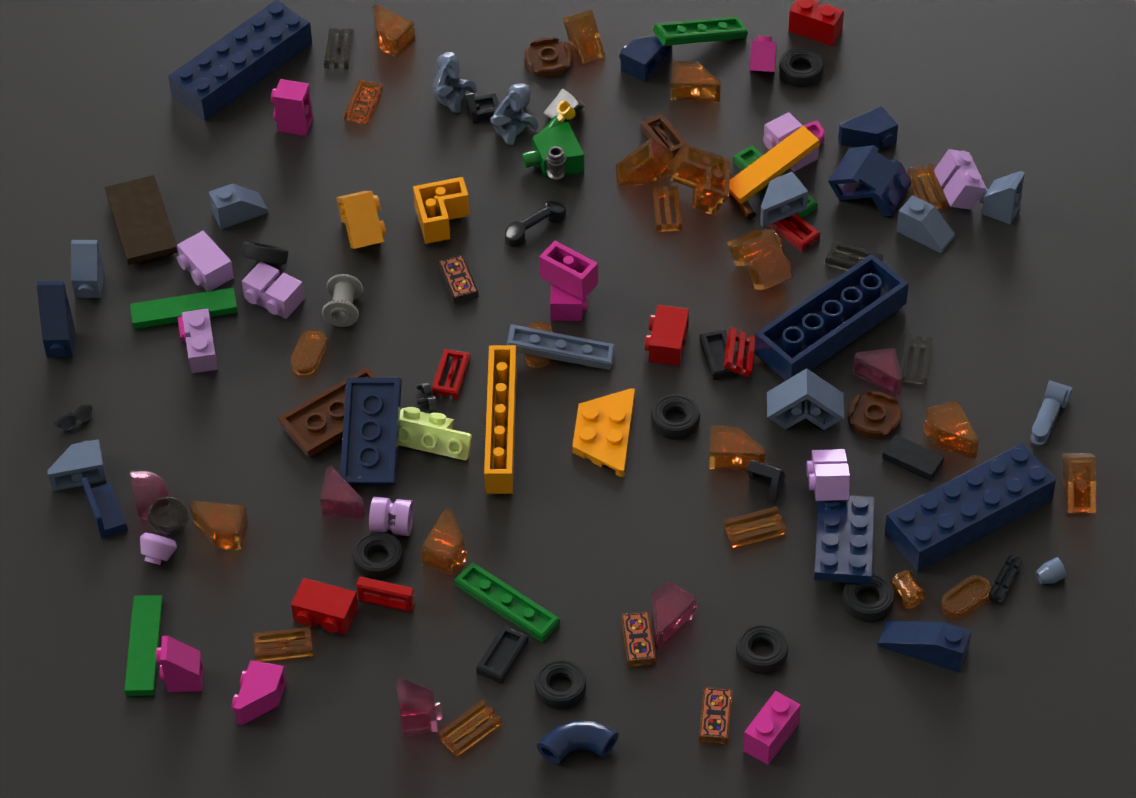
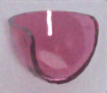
M131 471V481L138 516L142 519H147L160 514L169 502V490L165 481L159 475L150 471Z

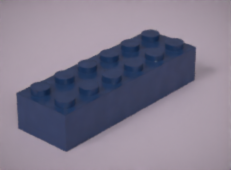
M275 0L170 74L168 78L172 98L204 121L311 45L310 22L280 1Z
M870 254L755 333L754 354L785 380L790 379L806 368L811 371L906 305L909 283L876 256Z
M1021 443L887 513L885 535L912 567L919 572L1053 500L1056 479L1032 452Z

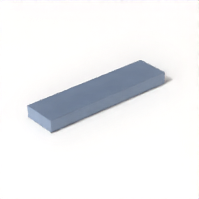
M510 324L507 345H516V352L606 370L611 369L615 344L512 324Z

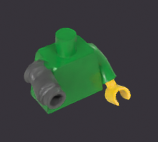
M566 100L561 101L557 106V111L560 114L558 116L555 115L542 131L533 136V151L521 154L525 168L538 165L543 176L553 180H559L564 175L584 172V153L569 123L564 122L565 119L570 120L575 116V110Z

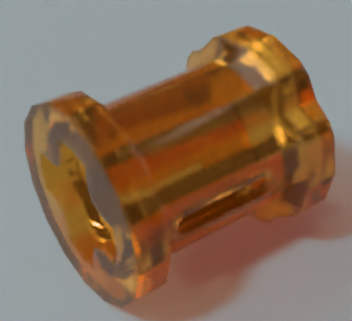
M910 570L898 573L890 582L893 590L898 591L903 598L902 603L906 608H913L919 605L926 597V592L913 580L914 575Z

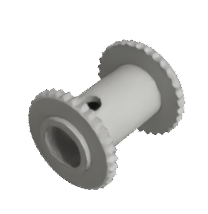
M348 274L332 276L327 282V290L333 296V299L324 305L322 315L327 322L334 326L347 327L353 325L359 318V311L354 306L353 300L360 297L363 293L362 283L356 277Z

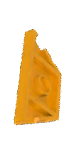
M630 388L579 403L572 452L582 458L590 459L592 463L600 467L606 465L616 470V475L619 477H624L635 389Z

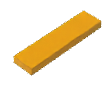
M805 126L800 127L724 184L725 189L741 204L768 185L771 180L780 176L820 146L819 139Z

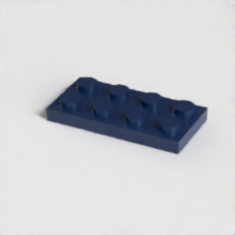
M400 377L346 378L340 469L341 485H396L402 389Z
M849 495V500L818 501L814 580L871 584L874 497Z

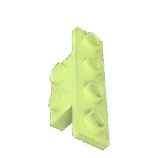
M406 407L400 410L398 445L467 460L470 454L472 435L453 430L454 419L446 418L442 413H424L415 407Z

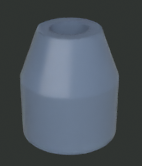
M1056 557L1043 563L1036 571V576L1041 584H1053L1067 578V573L1061 560Z

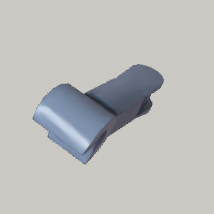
M1049 380L1042 406L1032 427L1031 442L1034 445L1043 446L1047 442L1060 407L1065 408L1070 401L1073 387Z

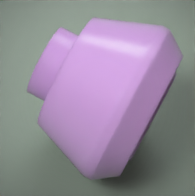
M147 532L140 536L141 554L146 555L144 561L161 565L162 560L168 561L177 549L175 540Z

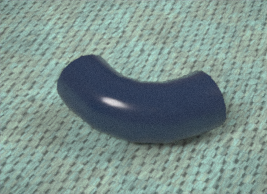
M574 720L552 729L537 743V749L544 758L554 764H559L565 756L576 750H589L604 758L614 748L619 734L615 730L595 721Z

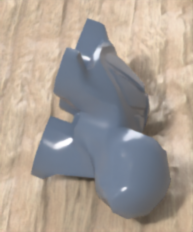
M447 52L438 56L436 61L439 71L432 85L433 94L440 103L450 108L453 113H460L461 100L465 92L468 90L471 93H476L477 87L475 82L459 78L460 66L457 54Z
M523 83L513 84L508 89V96L499 104L494 112V116L491 117V123L494 125L495 131L504 138L507 145H514L516 136L526 126L530 125L534 130L539 126L537 119L523 110L530 102L531 87Z

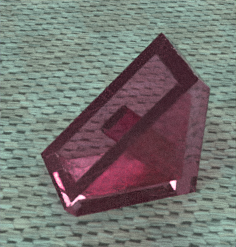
M895 348L857 352L854 355V374L896 397L901 394L902 374Z
M331 465L327 467L320 495L322 516L363 518L365 516L363 499Z

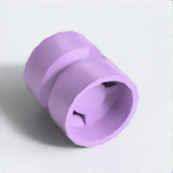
M373 497L369 513V531L387 533L391 530L393 535L410 536L414 516L413 500L396 499L392 503L390 498Z

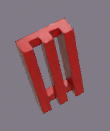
M797 214L786 217L790 222L782 219L768 225L801 252L805 250L806 245L811 246L813 240L817 242L820 239V232ZM797 227L800 228L803 232H805L808 236H806L799 229H797Z
M731 327L727 335L724 368L748 378L752 372L755 336L750 335L747 338L746 332L741 331L738 334L736 333L737 328ZM735 341H737L736 364L733 365Z
M444 349L432 385L434 396L441 393L442 397L447 398L448 395H452V399H458L471 359L470 353ZM449 357H453L445 385L440 386ZM462 358L454 387L451 388L459 360Z
M359 576L356 584L358 601L413 612L415 606L414 588Z

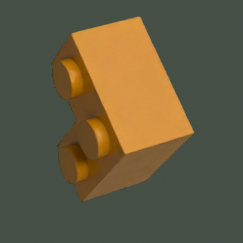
M463 177L413 186L415 210L425 244L450 239L449 220L470 216L469 195Z
M362 191L336 197L341 220L346 225L351 248L356 249L384 242L383 236L386 235L384 221H379L377 211L381 210L377 195H373L372 191Z

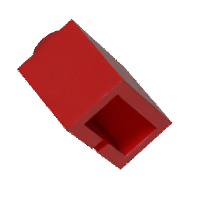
M796 0L789 10L788 32L833 46L843 31L844 10L825 3L820 6L819 1Z
M657 305L656 314L650 316L649 330L652 331L651 335H646L644 350L649 351V362L681 365L689 327V309Z
M303 578L291 603L293 621L304 626L318 627L319 624L330 633L338 632L347 635L358 610L356 591Z

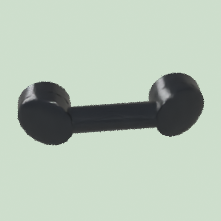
M548 201L543 209L522 221L510 223L505 230L506 244L511 247L523 245L526 240L525 230L544 219L552 223L562 222L566 218L565 206L556 201Z

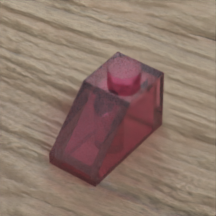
M671 580L663 587H658L651 596L655 648L658 650L696 615V597Z
M396 679L403 736L438 732L437 720L442 719L440 702H434L433 691L405 679Z

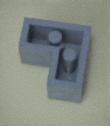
M806 368L767 392V418L785 430L805 418L825 430L844 419V393Z

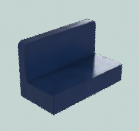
M87 477L82 478L85 498L100 537L104 538L128 530L111 483L91 489Z

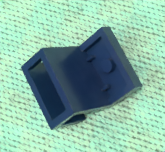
M874 145L849 148L828 180L839 200L872 197L882 216H891L912 184L902 163L885 158L878 153L879 148ZM838 184H845V185L843 186L842 189H840V187H839Z

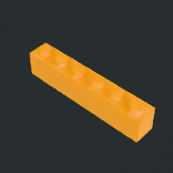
M516 345L489 346L484 466L486 494H513L517 383Z

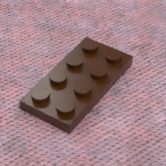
M367 366L348 378L378 377ZM346 379L278 417L279 425L308 458L343 438Z

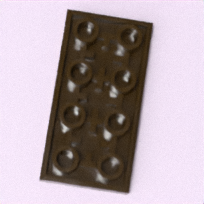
M154 175L105 187L128 265L178 253L176 240Z

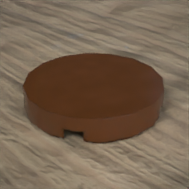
M543 37L530 43V47L524 51L527 69L534 75L541 77L562 75L570 69L573 63L572 49L565 41L564 43L559 42V39L554 37Z
M870 391L866 395L861 396L860 394L852 400L848 410V421L851 428L863 437L872 439L886 438L894 434L900 427L902 409L897 404L898 401L889 394Z

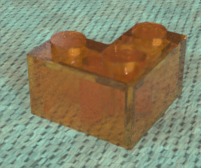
M684 143L671 161L670 180L693 188V208L716 215L729 197L730 159Z
M774 229L752 230L727 242L735 265L747 267L755 290H766L792 278L790 262L782 252L781 238Z

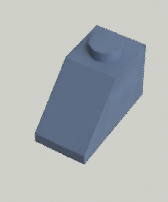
M1019 171L995 179L990 188L986 189L981 195L980 203H983L982 214L1011 224L1021 206L1025 172Z
M793 172L778 176L770 181L761 205L760 224L762 227L807 209L808 191Z
M233 183L209 191L211 210L221 229L269 213L259 192Z
M912 195L899 210L898 233L939 253H942L954 239V232L934 205Z
M72 240L71 282L75 298H101L105 272L98 240Z
M99 439L71 444L47 470L52 491L83 486L81 479L87 477L89 484L107 481Z

